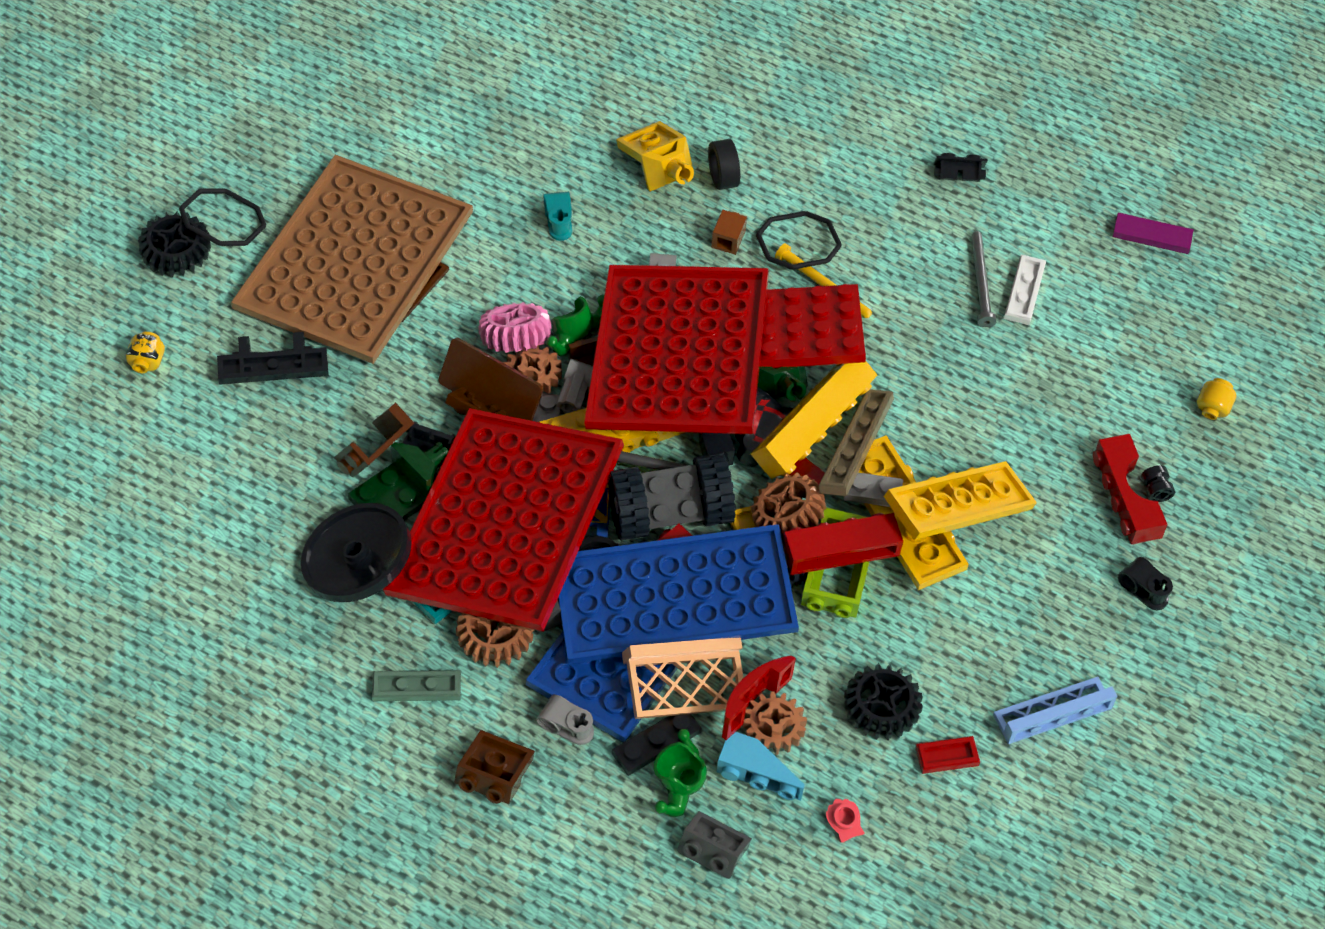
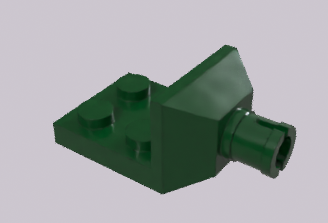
M805 366L759 367L758 387L774 399L786 396L793 402L796 401V397L801 400L805 396L806 388L808 387Z
M394 442L391 444L392 464L349 492L348 499L354 505L378 503L389 506L398 512L405 521L422 508L436 479L435 471L442 466L449 451L440 442L434 444L426 452H422L417 446Z

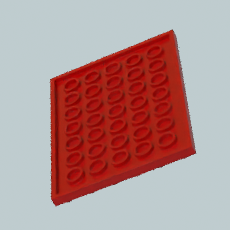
M609 265L585 414V429L753 434L769 278L768 268Z
M469 408L410 531L412 545L407 563L400 574L383 589L385 595L544 631L609 482L611 471L614 470L624 447L623 440Z

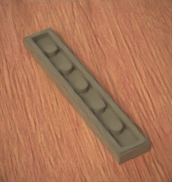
M870 389L865 393L819 484V492L821 494L847 496L894 400L893 392Z

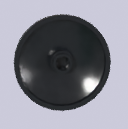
M362 503L341 509L319 524L306 541L301 555L303 577L313 592L328 601L353 602L370 597L388 586L400 574L407 563L412 545L409 528L398 512L383 504Z

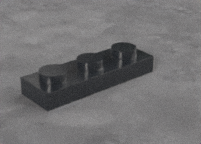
M692 714L667 716L613 748L612 755L629 776L655 761L658 754L665 747L677 742L683 743L678 739L677 735L681 729H687L691 739L700 734L702 728Z

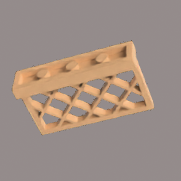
M741 638L630 645L622 652L623 664H627L635 719L725 711L728 701L721 694L728 685L734 689L743 679L739 650L742 649ZM723 659H732L734 671L729 677L716 667ZM700 661L709 669L702 680L689 670L694 662ZM666 664H673L682 671L674 682L661 672ZM645 666L654 673L647 684L637 677L636 667ZM712 672L725 682L718 693L705 683ZM685 674L698 684L690 695L677 685ZM657 676L670 686L663 697L649 687ZM700 688H703L714 697L709 705H701L693 698ZM673 690L686 699L680 708H674L666 701V698ZM645 692L658 702L653 710L642 711L640 698ZM689 703L693 705L691 707H686ZM662 705V706H664L666 709H659V708H660V706Z

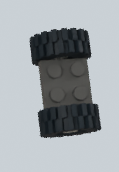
M723 453L694 457L693 465L644 473H640L638 467L611 471V477L608 482L609 501L616 534L620 541L649 536L650 529L677 525L679 523L702 521L703 525L707 527L735 521L734 486L731 481L729 464Z

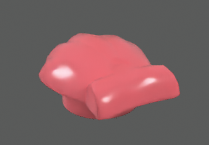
M835 799L833 804L828 806L826 817L828 823L838 833L840 842H845L853 837L865 834L860 826L859 809L854 802L848 799Z

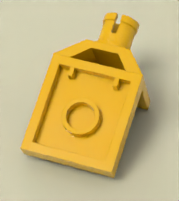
M658 121L616 139L618 149L641 162L647 189L650 192L674 181L685 184V181L689 183L692 180L694 170L686 136L663 122Z

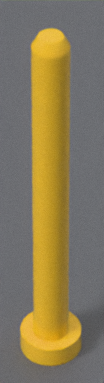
M786 243L782 244L775 254L776 259L785 260L789 264L804 262L791 252V247ZM811 266L798 269L820 286L836 285ZM860 302L861 316L870 318L872 315L871 309Z

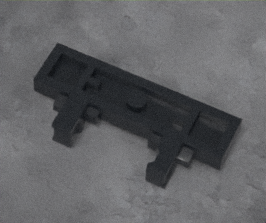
M304 332L293 333L294 349L259 353L251 352L249 336L238 337L239 352H232V355L217 356L219 385L329 376L327 348L305 346Z

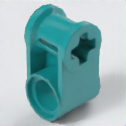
M570 192L543 194L545 216L547 217L550 236L557 241L567 240L572 235Z

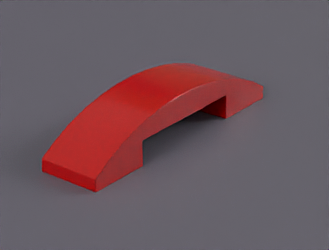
M790 655L769 661L751 671L737 684L727 702L722 728L723 739H729L743 725L746 707L750 704L751 700H755L765 689L777 694L792 679L795 657Z

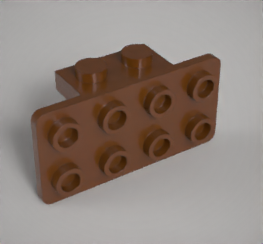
M458 337L451 340L438 379L439 384L452 391L447 395L445 401L447 405L453 407L457 413L466 415L469 408L533 421L543 393V386L540 383Z

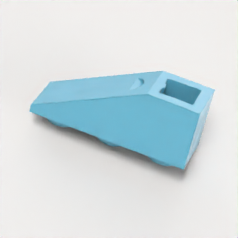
M735 732L729 739L725 740L718 759L717 773H720L725 779L730 781L741 780L747 782L757 790L763 791L768 789L776 792L786 800L797 799L801 801L805 784L758 739Z

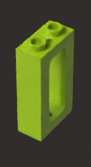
M827 508L824 510V518L821 519V523L832 524L843 522L849 518L860 519L866 517ZM870 561L854 565L847 597L819 590L824 569L808 572L801 605L807 606L812 611L824 610L833 612L842 618H856Z

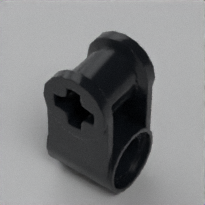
M1137 557L1118 574L1120 585L1136 596L1148 608L1157 611L1164 609L1168 605V596L1173 590L1172 581L1144 557Z

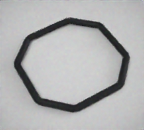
M225 188L198 189L179 207L181 217L187 229L219 246H246L266 228L265 219L258 205ZM200 194H226L253 208L261 225L245 241H220L190 225L185 208Z
M808 211L770 217L756 233V238L765 258L769 262L792 270L829 263L842 246L832 222L827 218ZM807 216L826 223L836 243V246L827 258L789 264L770 256L761 235L772 222Z

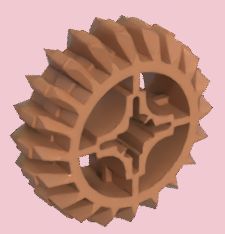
M798 472L792 477L786 473L782 479L776 476V481L773 483L766 482L767 487L765 489H758L759 496L753 498L754 505L751 506V516L756 527L779 524L780 533L783 536L784 532L796 527L809 528L819 525V519L824 518V510L827 509L825 495L819 492L818 483L814 479L811 480L807 475L800 476Z
M462 613L457 618L456 636H458L459 646L464 648L466 656L472 655L474 663L482 658L485 667L490 661H494L495 666L498 668L501 660H504L507 665H510L511 657L520 660L521 652L527 653L529 643L533 641L534 629ZM473 632L478 633V636L485 638L487 642L479 640Z

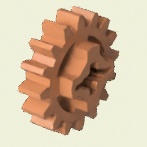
M537 345L535 349L518 351L517 353L515 352V355L508 354L507 362H504V364L515 370L517 368V371L540 383L543 386V391L548 394L551 393V386L558 387V380L562 379L561 360H557L556 352L549 354V347L540 350L539 345Z
M771 692L770 698L767 699L763 694H760L758 702L750 701L749 709H746L742 728L746 729L747 736L758 739L767 749L772 748L775 755L779 754L780 748H783L788 753L790 752L791 744L798 747L800 737L805 736L807 717H803L804 708H795L797 700L794 698L788 702L786 700V693H783L780 698H776L775 693Z

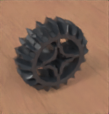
M178 211L174 215H169L166 212L162 218L156 215L155 222L147 221V228H142L141 236H139L138 240L139 252L146 266H150L153 272L159 270V273L163 276L168 271L172 278L175 272H180L184 277L185 270L188 269L194 273L195 266L202 267L203 260H208L211 242L187 229ZM188 212L186 213L190 225L209 234L204 222H199L197 216L190 218ZM155 246L159 247L163 252L157 250Z
M879 663L875 666L874 670L867 665L863 673L857 671L854 679L849 680L847 690L844 693V708L848 711V720H855V729L863 726L865 736L870 731L875 732L874 737L876 740L880 737L881 733L889 740L892 737V732L898 738L903 735V731L909 732L913 724L918 722L919 714L923 708L921 703L923 696L922 693L918 692V683H911L912 675L903 676L902 667L897 671H893L891 664L886 669H882ZM870 688V696L867 698V701L862 702L860 695ZM904 700L906 703V709L900 714H897L896 706L899 705V702Z

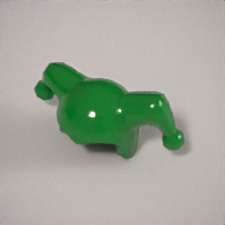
M604 294L597 297L599 306L594 313H591L586 299L580 296L574 301L575 309L572 312L554 317L551 320L552 331L556 337H548L546 344L552 347L558 356H562L569 351V344L585 339L591 330L599 329Z
M681 729L677 734L678 739L683 743L677 742L665 747L654 761L653 770L655 775L667 789L669 795L668 804L664 801L656 802L655 811L659 814L665 813L671 817L682 816L686 810L689 796L699 791L706 781L707 768L705 762L699 757V750L689 738L690 733L687 729Z

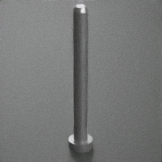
M974 231L972 234V244L981 312L977 316V321L980 327H993L996 324V315L991 312L982 234L979 231Z

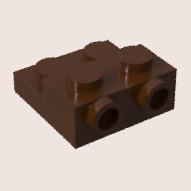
M480 730L457 765L454 783L458 784L464 792L471 793L476 791L486 795L487 799L492 803L504 802L510 804L521 785L523 775L533 761L535 751Z

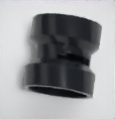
M1163 465L1150 467L1141 474L1142 482L1148 488L1146 493L1149 500L1164 502L1171 499L1176 493L1173 484L1168 481L1170 477L1168 470Z

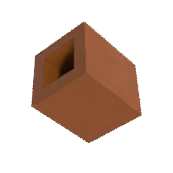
M722 209L713 230L711 248L736 255L746 232L747 216Z

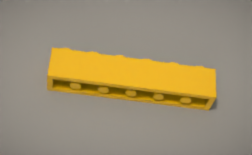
M867 361L864 363L836 364L751 453L770 479L780 475L785 477L786 473H792L796 469L795 463L811 453L812 449L810 447L813 444L819 443L827 436L825 431L842 420L841 414L850 410L856 405V398L871 389L872 385L870 383L877 374Z

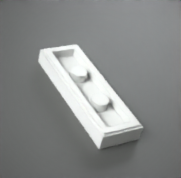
M1021 254L1004 319L1030 325L1046 260Z

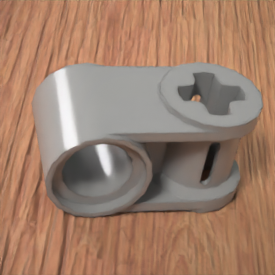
M551 695L536 718L540 727L574 744L585 745L593 739L594 728L592 726L593 717L591 713L570 703L562 696Z

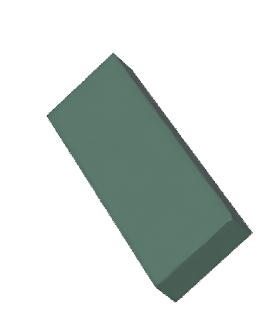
M461 670L373 671L372 702L461 700Z

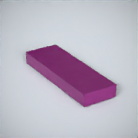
M1118 212L1112 237L1189 254L1194 229Z

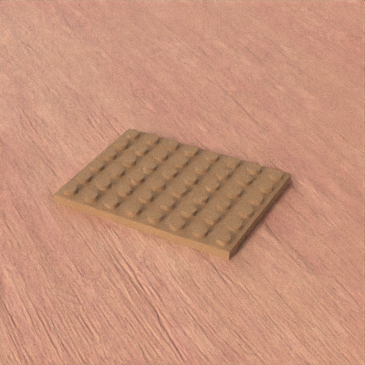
M335 154L232 300V309L293 333L304 332L305 338L374 364L473 213V205Z

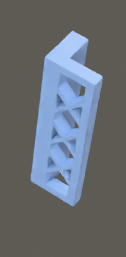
M1095 677L995 711L993 716L1007 744H1011L1110 710L1114 706L1117 694L1112 686L1104 689L1099 677ZM1095 687L1097 692L1081 697L1083 690ZM1066 697L1071 699L1068 702L1055 706L1057 698ZM1040 706L1045 708L1044 710L1029 714L1031 707ZM1015 715L1020 718L1009 721L1006 724L1003 717Z

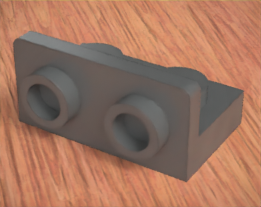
M698 811L684 829L677 852L730 879L738 861L748 849L752 838Z

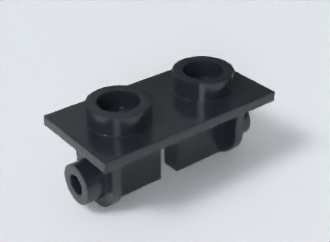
M942 153L935 158L934 165L939 166H935L934 176L939 177V179L957 180L958 171H962V181L980 182V180H985L986 170L981 168L985 167L988 159H982L981 156L973 154L966 157H956L953 153Z
M414 421V424L405 431L407 435L403 444L417 446L422 452H426L434 444L440 442L449 451L456 435H448L419 425L418 422Z

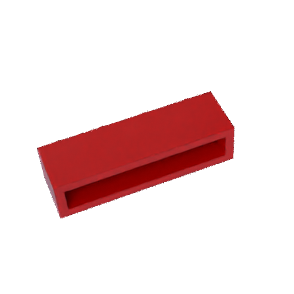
M877 513L871 517L849 518L843 522L821 523L809 528L796 527L784 532L782 543L790 575L897 557L900 556L904 541L895 514Z

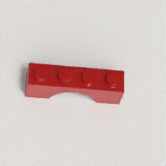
M1125 434L1099 439L1096 450L1093 452L1094 464L1101 469L1103 486L1106 490L1109 489L1112 496V509L1115 513L1118 512L1121 519V531L1124 536H1128L1131 545L1162 539L1168 524L1159 502L1142 498L1131 489L1127 482L1126 476L1135 469L1139 454L1131 435Z

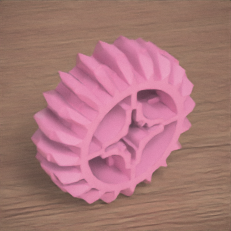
M513 302L508 305L503 304L500 307L495 306L493 310H487L485 314L481 315L478 329L482 343L488 349H495L497 352L505 351V353L515 351L517 353L522 350L527 351L530 348L535 349L537 345L545 344V341L551 334L550 329H552L549 314L542 306H535L533 303L525 304L522 302L515 304Z

